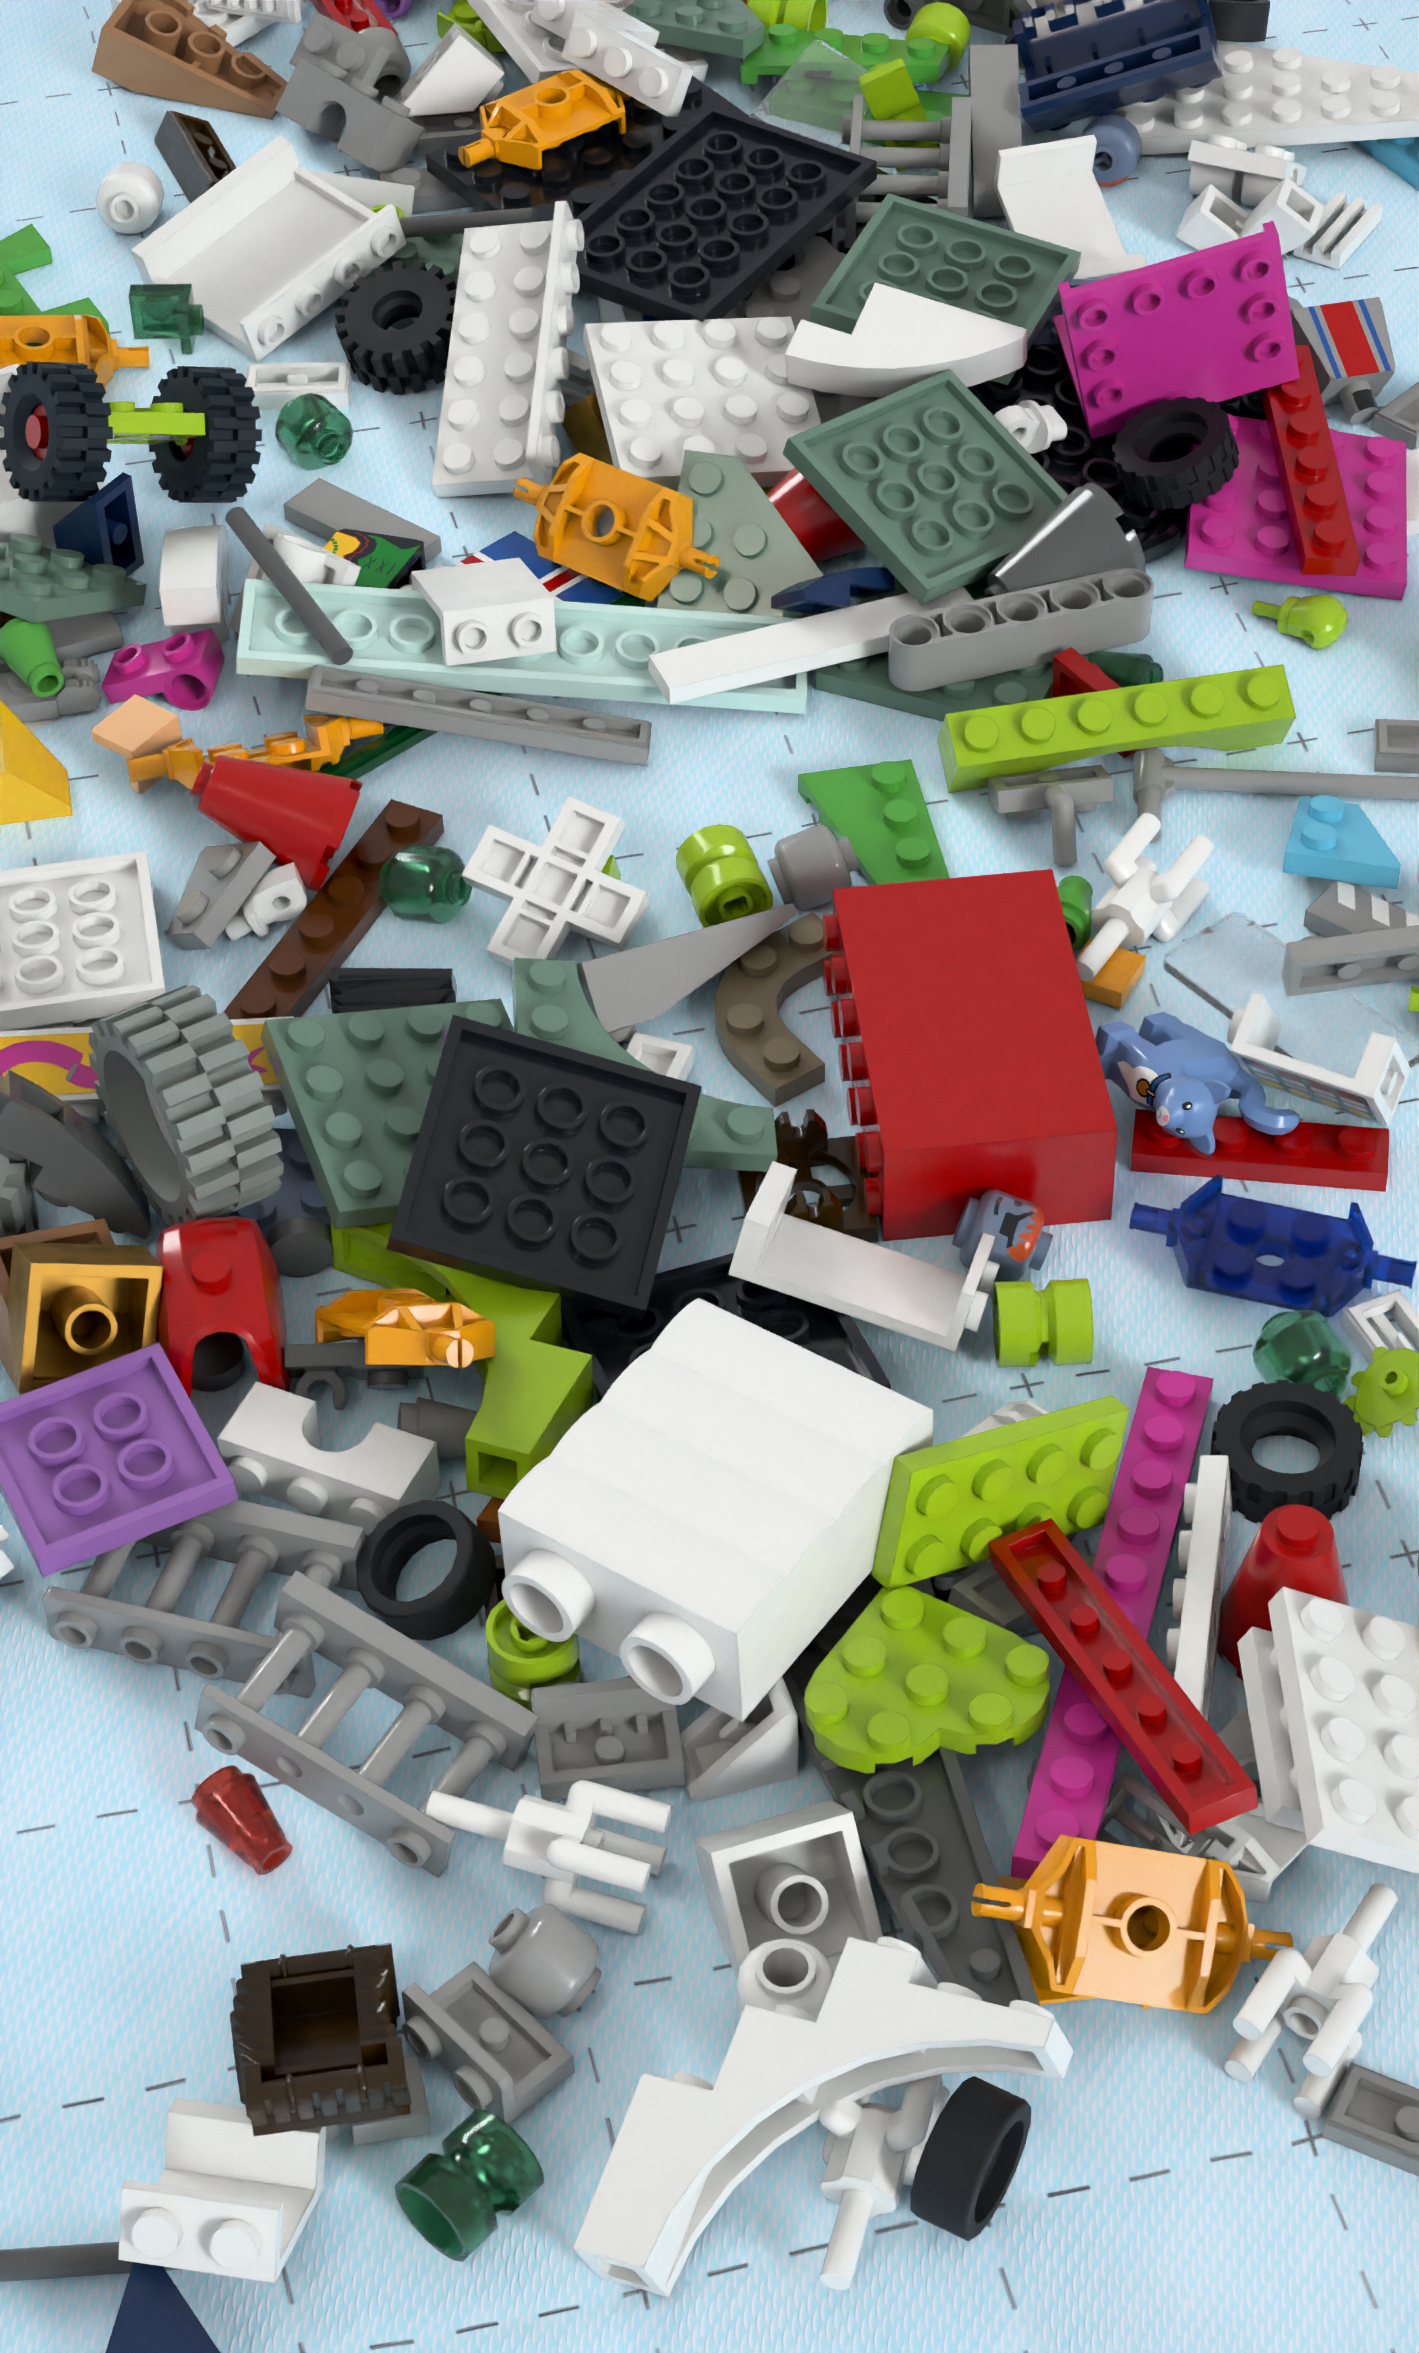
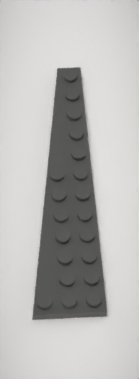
M871 1571L782 1675L798 1715V1735L833 1800L853 1812L863 1855L910 1943L920 1951L921 1958L937 1983L948 1982L966 1987L978 1994L982 2001L1009 2007L1010 2002L1013 2000L1027 2001L1040 2006L1012 1921L984 1916L976 1917L972 1914L971 1901L1000 1905L1001 1901L972 1896L975 1886L978 1883H983L987 1886L1000 1887L956 1752L939 1747L922 1763L913 1766V1760L910 1757L894 1764H875V1773L866 1774L838 1766L815 1747L814 1734L808 1727L805 1718V1689L815 1669L883 1588V1585L871 1575Z

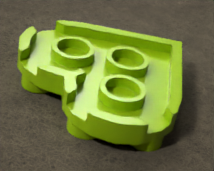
M908 1585L887 1590L883 1586L815 1669L805 1689L806 1723L814 1734V1744L820 1753L838 1766L866 1774L875 1773V1764H894L912 1757L913 1766L922 1763L939 1747L964 1754H976V1744H998L1013 1738L1015 1747L1025 1742L1041 1728L1050 1708L1049 1656L1045 1650L1030 1644L1017 1634Z

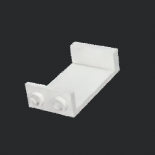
M1094 135L998 150L993 187L1010 230L1081 252L1079 269L1073 279L1101 280L1148 266L1143 252L1127 255L1092 171L1097 145Z
M772 1161L745 1216L729 1269V1275L956 1352L964 1328L977 1332L1000 1264L988 1260L995 1236L983 1233L968 1275L931 1264L784 1214L797 1169Z

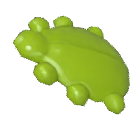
M1381 1346L1374 1349L1371 1355L1374 1362L1367 1367L1366 1371H1357L1351 1377V1384L1358 1387L1357 1393L1347 1397L1343 1405L1347 1404L1355 1412L1353 1418L1356 1423L1360 1422L1363 1431L1362 1436H1368L1375 1430L1379 1437L1388 1438L1393 1433V1423L1401 1421L1405 1426H1411L1418 1420L1416 1410L1419 1408V1352L1408 1348L1388 1350Z

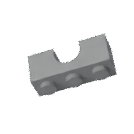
M300 58L275 111L303 128L336 143L345 126L343 135L336 148L382 174L404 168L424 127L407 118L411 109L386 95L382 102L376 100L379 93L378 89L356 77H353L351 83L346 82L345 78L348 72L322 58L319 66Z

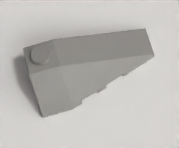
M794 903L578 963V977L584 996L593 1014L617 1043L632 1039L636 1032V1024L658 1018L796 916Z

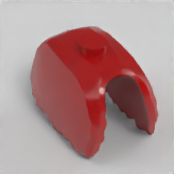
M239 1216L208 1217L178 1223L162 1230L155 1258L163 1266L156 1341L160 1343L188 1397L190 1398L192 1393L195 1346L200 1339L217 1332H230L241 1336L252 1354L260 1382L290 1392L291 1377L285 1369V1344H288L282 1287L272 1252L257 1222L254 1219Z

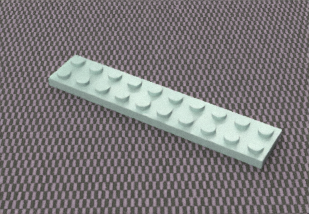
M245 578L236 657V674L310 679L312 668L319 665L462 690L669 704L648 671V655L801 618L554 601L556 652L446 666L443 661L441 619L419 591L301 582L353 650V656L346 664L335 665L271 580ZM807 671L669 705L805 714Z

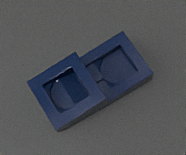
M862 567L824 575L783 589L771 597V608L817 615L850 607V598L863 599L895 591V576L884 567Z

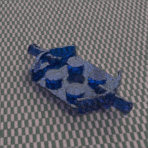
M1217 1174L1181 1203L1180 1209L1173 1208L1171 1211L1135 1202L1131 1212L1129 1229L1167 1236L1166 1246L1173 1248L1184 1285L1188 1288L1329 1318L1334 1316L1364 1288L1371 1289L1373 1280L1406 1286L1410 1289L1413 1287L1418 1261L1381 1255L1378 1250H1373V1239L1360 1207L1355 1202H1351L1348 1219L1224 1194L1222 1193L1224 1175ZM1264 1255H1273L1283 1259L1284 1262L1278 1266H1268L1258 1262L1256 1258Z

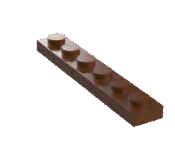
M391 799L223 1011L230 1020L302 1017L328 984L330 968L341 967L444 833L443 815Z

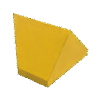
M0 699V825L73 816L67 769Z

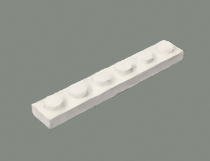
M1200 1455L1197 1483H1186L1185 1523L1186 1525H1192V1530H1180L1178 1556L1180 1572H1187L1186 1579L1175 1578L1173 1583L1174 1621H1181L1180 1628H1169L1167 1633L1168 1671H1175L1174 1679L1208 1724L1210 1723L1220 1629V1608L1224 1592L1233 1508L1228 1455Z

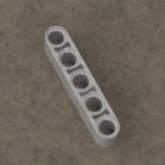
M969 44L968 85L969 97H972L970 151L973 217H1005L993 184L998 150L1022 146L1021 110L1018 90V44Z
M1120 568L900 617L891 623L889 628V680L895 687L905 691H924L1053 662L1054 655L1070 647L1079 654L1084 655L1137 643L1144 640L1149 635L1151 629L1154 587L1152 578L1139 569Z

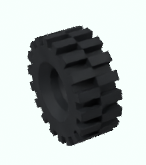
M416 260L413 261L411 268H406L403 261L392 262L393 270L384 272L382 266L372 269L374 277L367 281L361 276L353 282L356 292L352 293L346 290L341 297L344 307H337L335 317L338 324H335L336 333L353 373L357 374L359 381L365 386L371 382L374 390L381 393L385 392L388 385L391 386L394 395H405L406 386L412 385L417 393L426 390L424 382L433 379L436 385L445 380L443 371L447 368L457 286L449 274L444 276L442 268L433 264L429 271H427L424 261ZM412 317L418 318L413 324L404 329L387 330L399 320Z

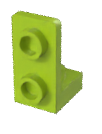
M902 58L892 62L880 63L857 79L875 120L929 121ZM884 140L886 147L940 148L938 141ZM896 168V171L898 173L906 168Z

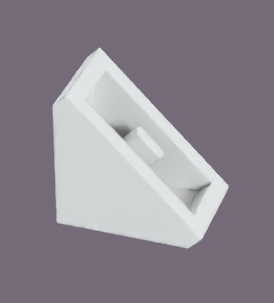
M781 1676L743 1722L711 1706L680 1733L686 1786L690 1798L703 1802L798 1777V1715L783 1676Z

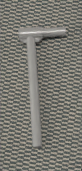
M1155 747L1138 749L1134 753L1133 799L1137 804V819L1143 813H1150L1156 816L1161 823V803L1164 799L1171 796L1174 790L1305 796L1330 795L1334 797L1419 801V777L1174 766L1172 760L1164 755L1161 749ZM1161 828L1150 843H1154L1159 840L1161 836Z

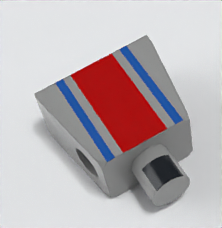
M1380 297L1291 309L1290 314L1295 345H1309L1323 406L1342 403L1349 422L1354 425L1372 420L1373 415L1380 411L1375 397L1379 395L1395 371L1393 352Z

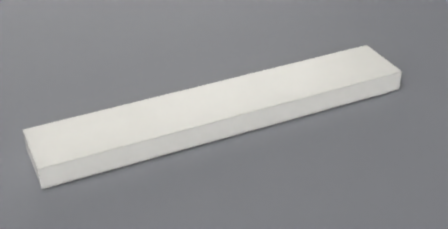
M964 586L922 606L910 593L900 594L648 655V671L668 703L675 704L887 652L889 628L896 619L910 614L974 600Z

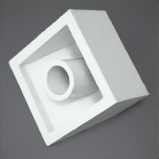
M454 23L396 94L395 100L411 109L407 117L474 111L480 103L485 105L497 97L504 87L501 78L505 73L500 61L457 23Z
M832 1799L692 1840L709 1910L736 1979L738 1978V1970L748 1953L765 1942L780 1938L806 1942L819 1949L829 1960L832 1970L835 1972L848 1937L876 1943L879 1937H883L853 1812Z

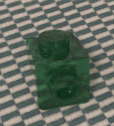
M192 284L130 285L128 297L134 338L180 339L182 354H193L196 335L204 334V310L202 304H194Z

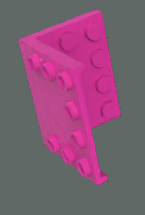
M1273 221L1262 224L1263 232L1074 288H1070L1068 281L1057 284L1064 314L1053 317L1054 327L1091 439L1121 431L1124 423L1129 418L1138 415L1140 410L1152 407L1157 402L1166 399L1169 401L1177 399V397L1205 398L1208 402L1214 401L1217 403L1300 378L1279 234Z

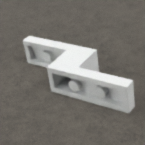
M536 0L530 20L566 40L561 57L665 116H679L694 69L655 48L659 31L603 0Z

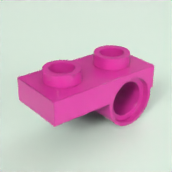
M211 628L190 634L187 632L177 633L166 640L141 646L139 644L125 646L119 651L114 652L101 688L111 704L127 701L135 694L144 697L163 692L166 699L180 709L188 711L203 709L211 701L224 665L225 658L221 650L222 645Z

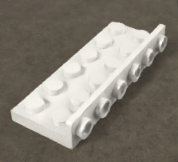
M567 201L555 202L554 217L551 221L464 229L431 484L437 498L513 492L514 488L528 491V489L516 485L519 478L526 477L540 485H550L552 467H558L560 447L556 436L557 423H563L565 418V403L561 387L562 380L568 379L570 374V360L566 344L567 336H573L575 330L571 300L572 294L578 293L580 286L576 256L577 251H583L584 249L582 222L580 219L573 218Z

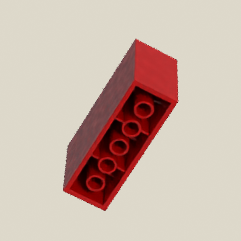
M1046 869L833 889V914L822 916L825 951H833V957L822 961L825 995H836L837 1001L830 1003L831 1026L834 1039L844 1038L845 1044L838 1046L842 1082L852 1081L854 1087L847 1088L850 1126L859 1125L862 1129V1132L855 1133L857 1157L860 1169H867L870 1172L871 1178H864L868 1215L878 1216L883 1241L954 1235L969 1197L971 1196L979 1200L990 1189H998L1040 1206L1044 1212L1043 1226L1111 1220L1118 1130L1053 870Z

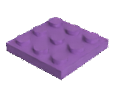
M159 1342L0 1403V1492L42 1577L238 1500L235 1481Z

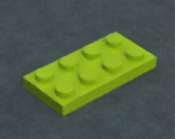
M1110 1395L894 1457L871 1575L887 1590H891L989 1560L988 1542L1049 1518L1053 1519L1065 1536L1104 1524L1130 1409Z

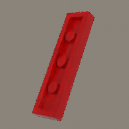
M1146 1109L1135 1110L1130 1171L1386 1192L1389 1156V1129L1299 1122L1292 1132L1284 1135H1270L1249 1126L1243 1117L1216 1115L1212 1128L1215 1150L1214 1153L1207 1155L1194 1147L1188 1138H1178L1164 1132L1156 1120V1112Z

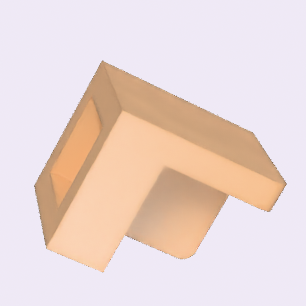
M136 694L92 728L94 742L125 756L126 765L129 758L134 759L162 754V750L167 749L168 746L182 739L177 714ZM128 771L130 788L140 794L144 793L162 778L158 777L131 783Z

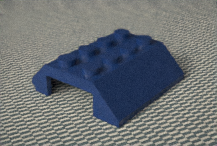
M1063 0L1066 16L1058 18L1053 2L1021 12L1022 18L1013 21L1014 38L1016 44H1018L1026 82L1018 84L1020 110L1024 120L1034 134L1045 130H1061L1074 121L1091 116L1101 117L1103 115H1110L1118 108L1137 102H1153L1162 98L1167 93L1187 87L1200 88L1209 84L1214 79L1223 77L1216 31L1208 0H1112V2L1105 4L1104 0Z

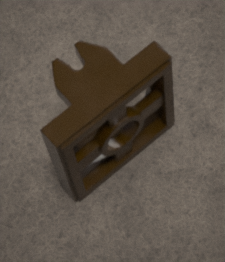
M814 1109L806 1110L803 1124L797 1127L792 1125L788 1111L781 1112L774 1121L778 1152L776 1162L797 1169L789 1198L792 1195L793 1197L787 1202L784 1214L870 1243L878 1242L879 1226L877 1216L868 1215L864 1194V1178H869L867 1169H860L855 1136L828 1138L826 1122ZM824 1165L835 1167L849 1179L850 1184L827 1186L822 1181L812 1178L810 1167ZM736 1170L744 1218L767 1172ZM803 1191L818 1193L820 1195L818 1204L816 1206H808ZM849 1205V1207L845 1211H843L842 1206Z

